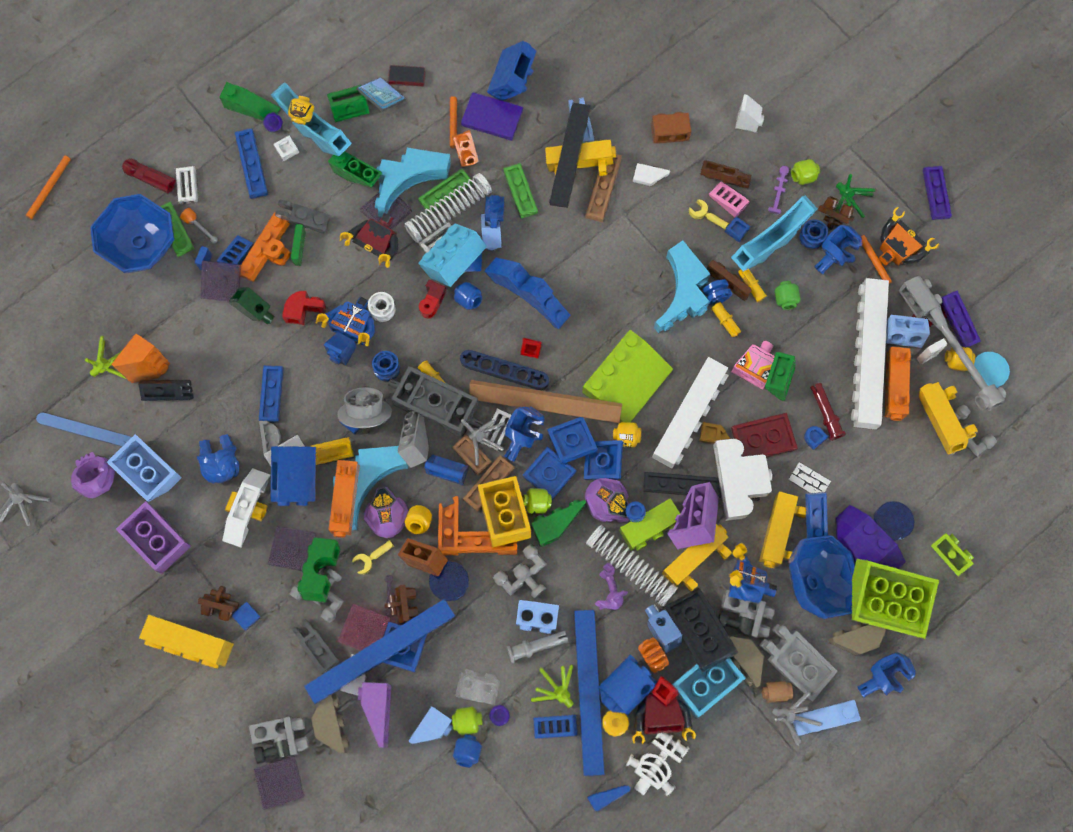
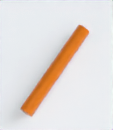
M455 96L450 97V148L453 149L455 144L452 136L457 135V97Z
M862 235V246L882 280H888L889 284L892 283L891 278L866 236Z

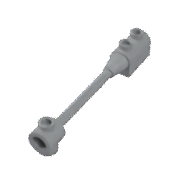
M921 276L904 282L899 292L917 318L924 319L927 317L942 331L982 390L975 397L976 405L981 410L987 409L990 411L1003 404L1006 397L1005 390L1002 387L997 388L995 384L988 386L948 328L941 310L942 298L939 294H932L930 291L932 288L931 282L928 279L923 280Z

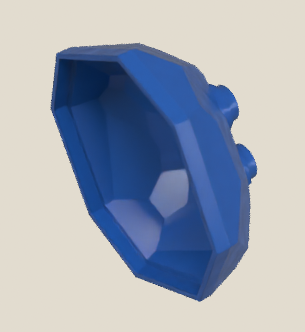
M142 194L114 198L90 227L93 252L123 273L151 269L165 256L174 241L171 214Z
M832 535L800 540L788 561L792 587L800 606L822 619L852 614V576L855 568L852 553Z

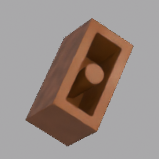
M676 112L674 114L665 115L660 113L654 115L651 122L653 144L689 141L691 135L689 113Z
M407 538L398 553V556L408 566L435 576L440 575L448 561L438 548Z

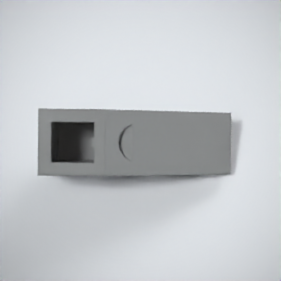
M413 411L407 413L404 417L398 453L410 468L426 462L429 452L424 416Z

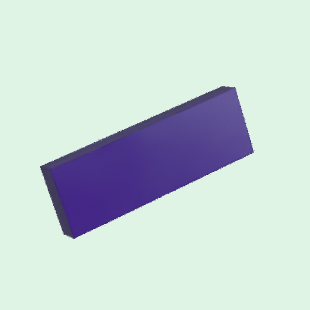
M924 167L923 175L932 220L951 218L952 214L943 167Z
M958 290L941 297V305L959 344L964 347H970L981 342Z

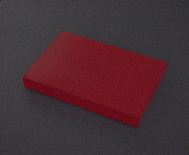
M787 413L731 427L734 439L741 441L744 446L741 457L765 455L767 458L798 449Z

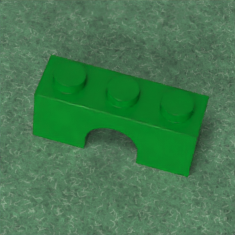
M314 537L312 544L309 545L308 559L303 564L302 580H299L297 590L303 600L327 601L331 583L326 575H319L318 573L325 566H336L340 553V546L337 540Z

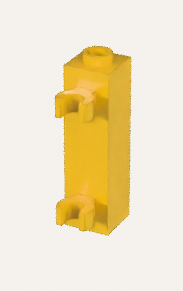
M611 139L583 143L577 169L598 166L600 176L607 175L606 165L613 164V157H616V148L611 145ZM562 146L545 148L548 171H555V175Z
M939 382L934 384L928 383L920 388L919 399L947 454L966 449L968 439L975 437V432H978L975 424L963 429L948 401L956 398L957 390L955 386L942 390Z
M780 491L775 496L759 562L764 563L763 565L768 568L779 567L783 559L789 561L792 551H786L785 548L793 516L806 517V507L796 506L798 497Z
M716 524L714 542L688 547L662 574L672 584H675L676 587L683 582L688 590L692 592L698 584L689 576L690 573L715 550L724 560L732 554L723 544L728 538L726 529L720 524Z

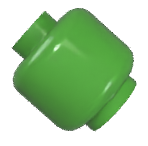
M783 281L775 288L776 304L779 307H782L783 310L797 307V304L801 301L798 285L791 283V281Z

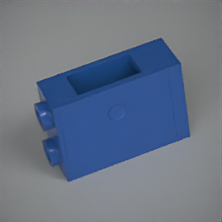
M524 41L503 49L487 93L503 101L519 95L521 92H526L527 76L533 74L531 65L537 50Z
M271 446V502H278V506H290V502H296L297 506H307L308 502H315L316 447Z

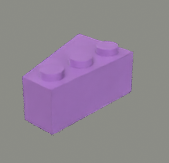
M710 482L691 486L682 504L684 508L681 514L676 516L674 528L668 532V536L677 549L714 542L719 497Z

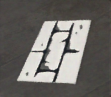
M800 462L789 478L790 481L810 493L825 492L831 482Z

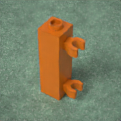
M891 347L886 352L885 417L891 418L893 421H901L909 414L910 348Z
M337 460L329 531L331 534H334V537L345 538L346 535H351L360 469V465L356 461Z

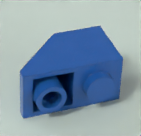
M337 332L325 342L324 347L332 362L338 365L340 363L346 365L357 345L355 340Z

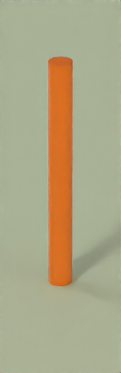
M64 155L25 215L29 219H33L71 159L68 156Z

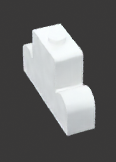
M737 439L718 440L713 446L725 520L746 518L753 510V502L750 498L766 497L772 491L770 482L772 481V471L768 469L765 455L741 457L744 451L741 441Z

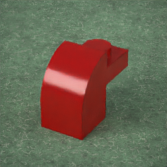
M298 291L286 300L282 317L285 323L304 325L307 311L325 314L326 305L321 298L311 297L310 299L307 291Z

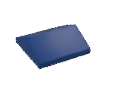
M622 440L594 441L597 446V452L585 456L584 480L595 481L600 478L621 479Z
M388 622L384 636L402 625ZM426 636L382 663L415 672L422 655Z

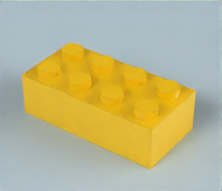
M148 615L139 637L145 640L144 644L160 650L164 647L163 651L178 656L183 653V658L198 663L202 659L201 664L218 669L219 665L226 666L234 645L228 641Z

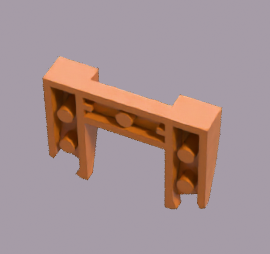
M458 496L453 497L454 503L443 508L441 503L439 504L438 549L444 556H456L459 553L517 555V542L492 548L488 531L459 532Z

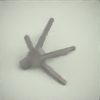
M464 419L461 420L468 429L466 435L469 436L474 444L476 466H479L478 442L483 441L501 451L504 450L503 447L485 438V433L505 426L504 422L491 426L495 423V420H491L480 428H472Z
M3 482L1 486L9 491V498L0 510V522H3L12 505L18 504L26 525L30 526V521L22 503L23 500L32 503L31 499L49 502L50 499L24 494L23 490L19 488L18 483H13L9 487Z
M810 692L803 695L789 709L786 707L782 709L775 707L773 709V714L777 716L774 720L786 723L796 745L801 743V739L792 726L794 720L816 726L822 725L820 722L796 716L795 714L808 711V707H797L810 696Z

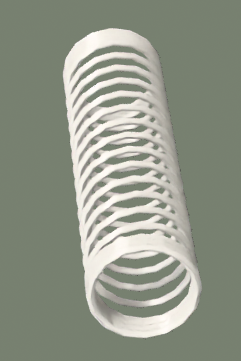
M480 173L473 176V180L469 179L468 183H463V187L459 186L458 190L454 189V193L450 192L449 196L445 195L444 200L440 199L439 203L435 202V207L431 205L430 210L425 209V213L420 212V216L416 215L415 219L404 224L412 239L417 243L422 241V237L413 225L412 220L418 225L424 236L427 237L426 232L418 223L417 217L422 220L426 229L432 234L430 227L423 220L422 214L427 217L434 230H437L435 224L428 217L426 210L432 214L436 223L442 227L438 218L433 214L431 207L437 211L441 220L445 224L447 223L437 209L436 204L442 208L446 217L451 221V217L442 206L441 200L446 204L450 213L456 217L455 212L447 203L446 197L451 201L455 210L461 214L460 209L451 199L450 194L455 196L460 207L466 211L465 206L456 196L455 191L460 193L464 203L470 207L468 200L461 193L460 187L464 189L469 200L475 204L473 197L465 189V184L469 186L474 197L480 201L478 194L470 186L469 181L474 183L475 188L483 198H485L484 194L489 195L492 193L491 186L486 178Z
M600 525L587 540L586 544L591 548L598 545L596 552L603 549L601 557L609 552L606 556V561L614 555L610 562L611 565L619 559L615 569L624 563L620 573L630 566L625 577H628L635 570L630 581H633L640 574L635 585H638L645 578L640 589H643L651 581L645 593H648L656 585L650 597H653L662 588L655 602L662 597L658 604L663 607L678 587L675 584H671L663 592L669 580H666L657 589L664 575L652 585L659 571L647 581L654 567L641 578L649 563L636 574L644 559L631 570L639 555L626 566L634 551L621 562L629 547L615 559L624 543L609 557L620 539H617L604 553L615 535H612L599 549L610 532L607 531L594 545L605 530V527Z

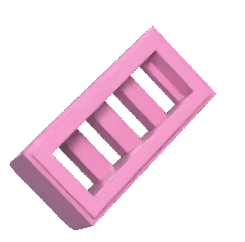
M720 182L709 193V196L733 217H738L748 207L750 202L723 182ZM722 189L723 192L718 196L716 193ZM728 194L729 196L724 200L723 197Z

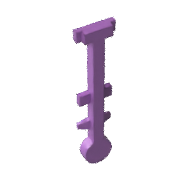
M782 166L779 170L781 177H777V180L780 181L779 186L774 187V190L777 191L773 208H768V211L771 213H781L777 206L781 192L785 193V188H782L783 182H788L785 179V176L789 173L787 166Z

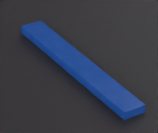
M445 599L304 687L316 705L453 619L455 615Z
M594 610L574 611L583 775H604Z

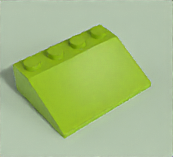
M629 330L584 384L582 393L590 399L622 403L620 422H631L673 371V368L644 339L632 330Z
M857 559L852 576V620L925 639L939 580L871 561Z

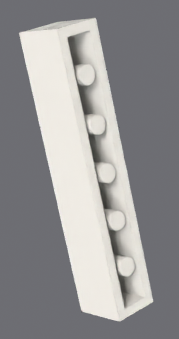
M710 357L707 358L652 456L653 459L670 468H673L675 464H680L684 456L681 454L684 448L688 449L693 440L690 438L692 432L697 433L702 424L699 422L701 416L706 417L711 408L708 405L710 400L715 401L720 392L717 390L719 384L724 385L729 376L726 374L728 367Z

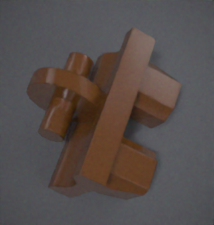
M829 196L824 204L819 206L817 211L826 214L823 220L828 222L827 228L832 229L834 226L842 225V222L846 224L853 222L855 218L852 216L854 206H848L847 203H844L842 209L838 210L836 206L839 200Z
M399 585V587L395 588V595L389 596L390 603L384 605L385 609H391V616L398 614L399 624H404L418 616V608L408 607L407 600L416 599L415 588H406L405 585Z
M220 586L218 591L212 589L210 595L204 594L198 600V604H201L200 614L212 616L214 608L220 609L219 619L229 621L232 618L231 615L238 609L239 602L230 600L231 594L226 593L225 586Z

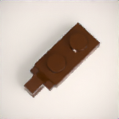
M707 160L703 162L700 175L706 178L722 180L724 183H733L744 188L749 187L752 175L739 172L737 168Z

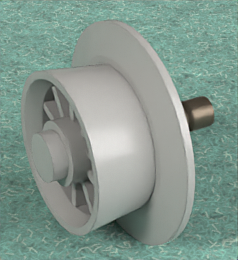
M363 387L353 389L345 394V404L340 407L337 414L339 421L344 425L362 428L363 433L368 434L370 433V427L383 424L391 417L392 409L388 403L383 401V394L379 390Z

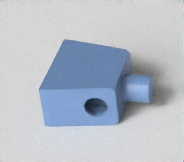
M655 604L649 606L645 610L649 617L648 628L666 654L682 644V634L666 610L659 612Z

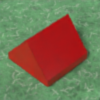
M523 338L520 355L539 359L542 342Z
M661 676L651 693L667 706L678 695V689Z

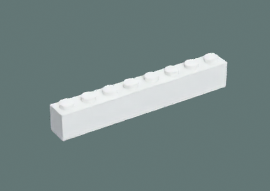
M866 278L863 284H860L858 295H861V302L858 303L857 312L860 313V319H858L856 325L859 337L856 338L855 347L858 348V355L855 356L854 365L857 366V373L854 374L853 384H856V391L853 392L852 402H855V409L851 413L854 427L877 429L882 423L888 280Z

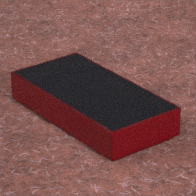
M390 65L388 83L424 86L426 69L425 67Z

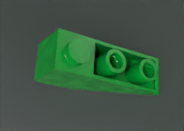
M345 151L340 156L333 155L328 161L332 171L347 181L371 188L382 175L381 171Z
M580 499L569 503L567 508L562 509V507L552 510L551 515L546 517L540 515L533 519L534 522L531 523V527L540 547L559 540L585 507L586 500L580 501Z

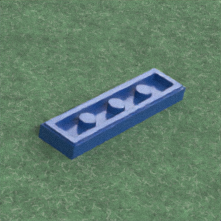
M253 129L235 132L250 199L269 195Z

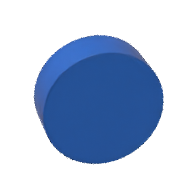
M634 501L627 505L626 516L630 521L640 522L645 518L646 510L642 503Z

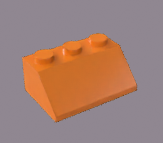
M135 334L111 365L129 382L136 383L140 382V380L159 378L167 372L170 362L153 344Z

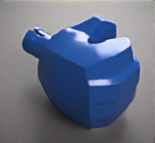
M840 225L834 229L822 245V250L826 255L814 266L816 270L820 271L823 275L833 263L839 266H843L845 262L854 263L855 256L844 249L849 246L852 249L859 250V247L862 245L861 236L850 226Z
M518 407L513 412L505 430V436L510 438L512 442L504 457L515 462L522 447L532 448L534 441L543 439V434L535 432L530 428L532 423L544 426L545 418L542 413L533 407Z
M899 652L892 653L879 659L870 669L873 678L857 686L864 698L878 689L883 690L886 696L893 690L901 693L904 688L895 678V673L901 672L910 681L915 678L916 671L910 658Z

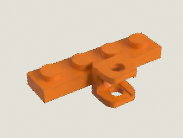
M274 212L236 273L240 277L254 282L267 260L282 266L289 259L291 252L285 248L280 239L291 223L276 217V212ZM281 254H284V257L282 259H279V256Z

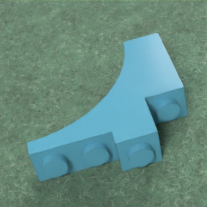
M283 83L271 94L287 115L291 100L299 98L287 83ZM314 111L311 121L305 125L292 122L304 137L311 138L322 152L340 156L352 144L340 129L327 123Z
M407 148L406 154L402 155L401 162L382 159L380 166L376 168L382 172V175L379 177L380 197L376 198L375 209H378L379 217H382L384 213L387 214L395 199L408 188L429 180L447 179L451 166L450 154Z
M806 195L802 196L781 218L757 237L742 245L731 258L742 271L765 262L776 249L785 246L797 234L799 228L818 208Z
M683 240L669 249L666 258L669 260L675 275L676 291L671 306L655 322L654 329L658 333L662 330L664 332L669 330L675 321L683 320L688 316V313L694 318L696 315H703L708 310L709 300L700 289L708 284L710 273Z
M399 446L358 449L359 455L355 459L360 465L352 531L357 530L360 508L374 485L393 472L408 469V464L398 453Z

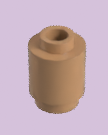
M786 681L766 682L765 687H762L763 699H766L768 703L787 702L788 699H793L791 683H786Z

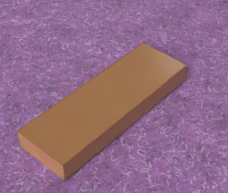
M500 455L463 500L478 512L482 508L478 485L505 479L512 473L515 467Z

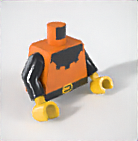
M899 207L894 209V216L890 217L882 228L880 237L882 245L880 250L883 254L879 257V260L884 265H888L891 261L898 266L902 263H917L927 256L931 249L936 250L940 245L938 243L935 247H931L930 243L935 238H930L926 243L902 220L898 222V218H902L905 215V211L901 216L896 215V210Z

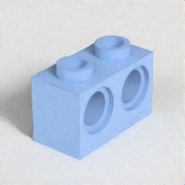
M890 315L887 321V344L922 348L930 335L928 319Z
M519 600L516 626H520V630L531 631L532 628L540 629V633L551 634V631H556L559 605ZM523 612H531L533 614L532 620L524 621L521 617ZM544 614L552 616L553 621L550 624L542 622L541 617Z

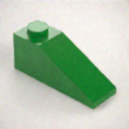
M226 82L219 97L224 108L262 121L269 113L279 114L280 107L243 87Z

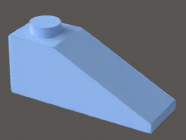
M855 700L796 714V716L820 722L821 726L794 720L793 725L796 733L800 736L860 721L861 719Z

